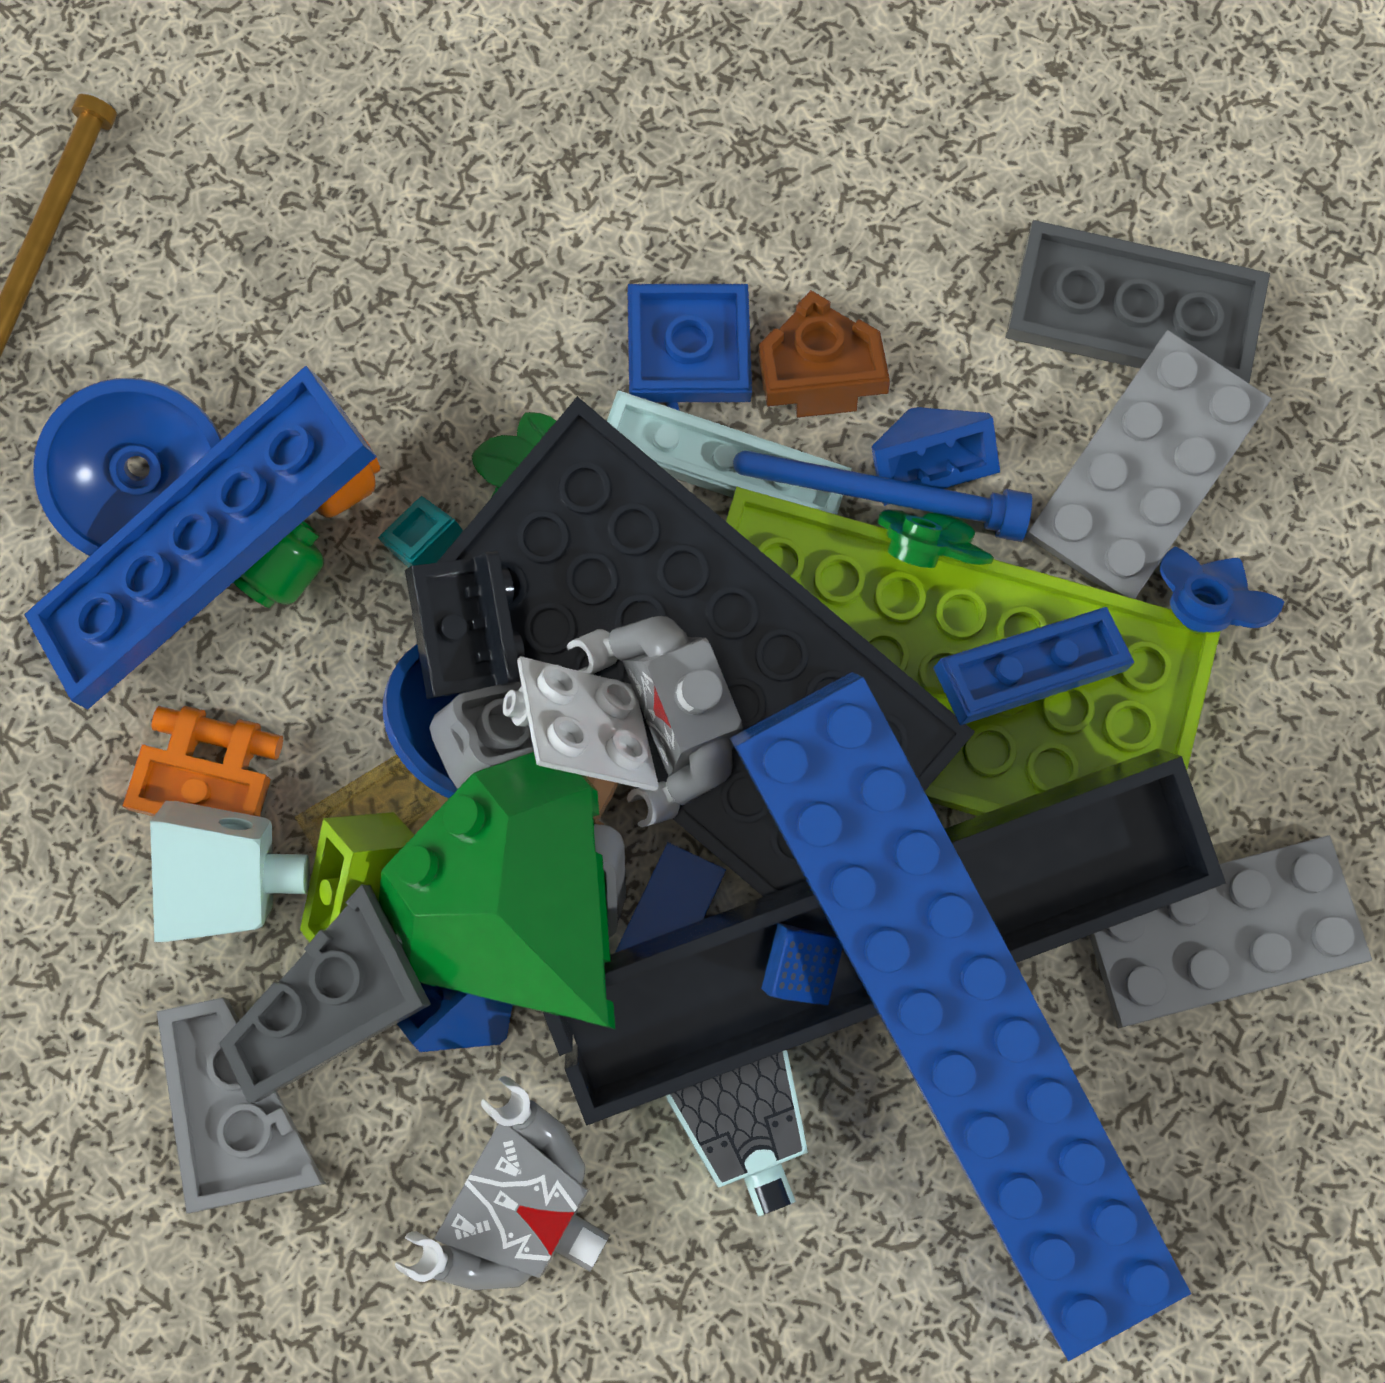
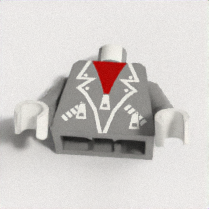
M656 616L615 628L610 633L603 629H597L568 643L567 650L580 647L588 656L589 665L577 671L595 674L615 664L617 659L623 662L669 776L667 782H658L659 788L656 791L636 788L628 794V803L645 799L648 806L647 818L638 822V826L646 827L675 818L679 811V804L685 805L727 780L733 769L732 748L734 745L730 738L740 733L743 727L712 647L706 638L687 637L686 633L674 620L668 617Z
M502 1076L498 1079L511 1090V1098L505 1106L493 1108L486 1100L482 1099L481 1101L482 1108L498 1125L434 1238L444 1245L440 1246L437 1242L419 1232H409L405 1236V1239L423 1246V1255L420 1261L413 1266H405L399 1262H396L395 1266L397 1270L415 1281L425 1282L434 1278L438 1281L471 1290L518 1288L527 1282L531 1276L540 1278L546 1271L555 1252L591 1272L610 1237V1234L576 1215L589 1189L582 1184L585 1176V1163L565 1125L537 1103L529 1100L525 1090L507 1076Z

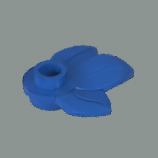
M1173 547L1165 554L1160 563L1161 576L1173 592L1170 599L1171 609L1182 624L1193 631L1219 632L1226 629L1229 625L1247 628L1265 627L1274 622L1282 611L1283 599L1269 593L1250 591L1248 589L1244 566L1239 558L1223 559L1200 565L1187 552L1178 547Z

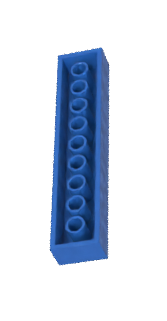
M851 672L731 737L730 740L1039 1312L1068 1362L1192 1294L864 677Z

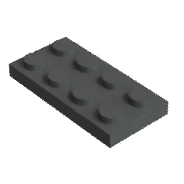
M1033 220L1028 232L1005 338L1140 369L1162 336L1169 330L1247 383H1250L1270 273Z

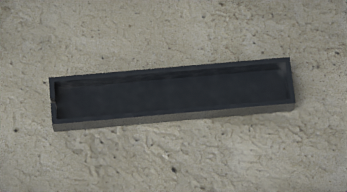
M1161 749L1152 750L945 828L949 839L1015 963L1226 884L1183 758ZM807 881L610 954V962L604 963L606 998L614 1002L615 1029L543 1012L559 1056L565 1054L564 1069L586 1126L879 1015L844 949H842L828 1005L779 999L769 996L761 989L778 923L836 936ZM573 1036L576 1041V1045H573Z

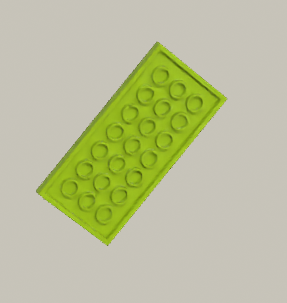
M736 487L726 522L953 714L955 713L934 671V666L941 658L1103 607L1108 608L1135 663L1125 672L966 723L975 733L925 790L931 803L980 816L1155 749H1161L1182 756L1186 770L1188 769L1221 631H1193L1183 625L1171 609L993 559L992 564L976 565L947 556H940L935 568L911 565L888 553L891 539L888 538V530L885 528Z

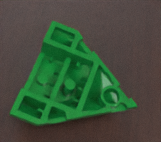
M534 752L474 772L381 870L379 903L420 983L444 987L477 997L615 1029L614 1002L606 998L604 963L610 962L603 855L596 852L593 817L600 815L598 791L586 776L536 765Z

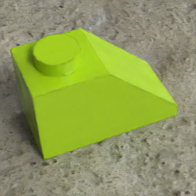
M394 812L323 818L300 926L301 933L309 942L320 930L328 928L346 908L347 904L345 902L361 885H371L379 901L381 870L414 836L412 831Z

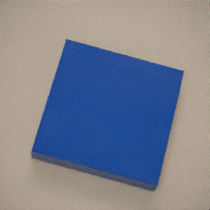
M628 284L629 394L655 403L751 402L752 372L748 284Z

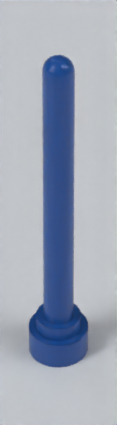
M741 451L733 460L735 471L743 476L984 522V528L995 531L996 538L1022 542L1031 517L1032 494L1022 491L1005 489L1003 494L992 492L990 498L751 451Z

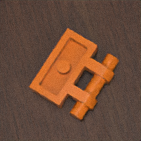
M158 706L152 718V730L171 735L168 748L163 750L146 745L141 746L122 806L129 811L154 817L165 801H179L260 817L271 779L265 774L249 771L248 767L254 755L277 760L282 750L283 736L261 731L260 724L239 719L236 724L207 718L205 710L189 706L182 707L180 711ZM199 742L227 748L223 764L192 757L195 747Z

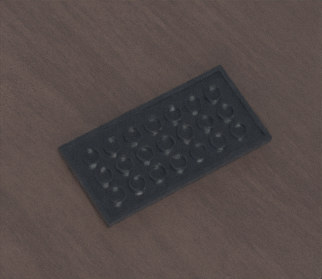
M578 396L437 561L439 563L471 559L484 552L498 551L501 567H507L512 577L514 597L512 604L508 607L512 630L517 631L522 638L525 658L573 670H579L589 665L588 656L582 648L575 647L567 650L568 643L597 629H603L610 633L615 628L656 616L668 617L674 620L686 633L687 637H702L709 641L740 716L743 727L742 731L851 672L864 677L924 792L975 733L968 725H960L955 714ZM619 659L612 666L593 674L631 684L623 662ZM641 709L657 781L667 782L669 776ZM733 746V769L727 780L685 805L679 804L678 814L673 820L764 897L807 880Z

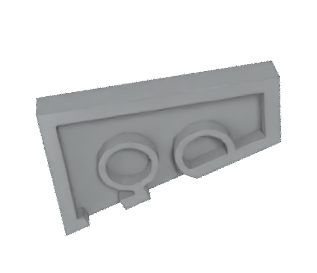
M218 998L157 1011L186 1214L326 1184L278 1092L259 1102L248 1104L219 1044L239 1021L229 1000Z

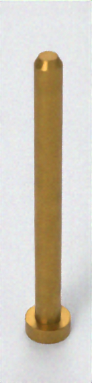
M88 94L77 95L71 110L78 119L0 293V358L101 129L110 130L117 117L115 109L97 97Z

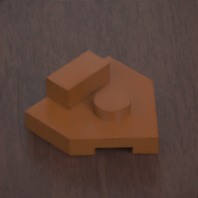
M810 290L796 305V312L779 329H773L759 344V361L767 407L794 404L796 417L800 418L856 412L858 397L889 394L890 378L880 331L859 319L855 323L830 308L831 302Z

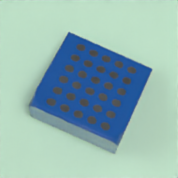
M778 923L761 989L769 996L779 999L828 1005L843 949L837 936Z

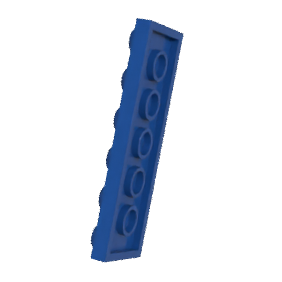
M307 366L303 367L24 614L72 702L87 710L377 457L320 377Z

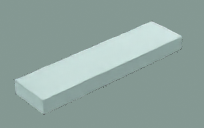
M619 390L607 422L675 479L732 498L736 487H740L836 515L843 495L740 475L733 467V460L741 451H751L848 471L852 469Z

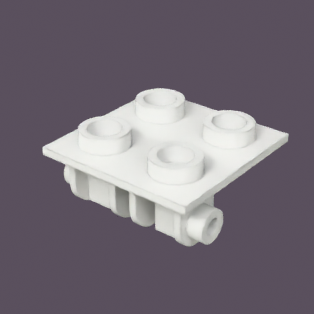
M521 656L518 658L517 664L522 686L518 691L509 690L503 701V714L511 717L513 723L517 726H529L536 765L656 791L659 788L639 701L631 684Z

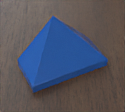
M923 407L911 408L871 446L876 476L944 489L1000 473L994 421L990 413Z
M421 983L431 1005L397 1023L419 1052L500 1045L507 1039L512 1005L444 987Z

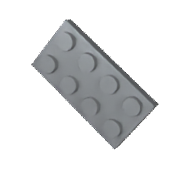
M1167 330L1025 536L1108 592L1135 599L1272 398Z
M1330 835L1222 863L1220 867L1226 884L1089 935L1117 1028H1123L1372 961Z

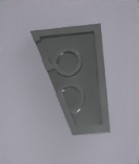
M361 885L345 902L347 904L346 908L326 930H320L304 948L306 952L279 982H273L220 1041L219 1044L248 1104L263 1100L431 1005L371 885Z

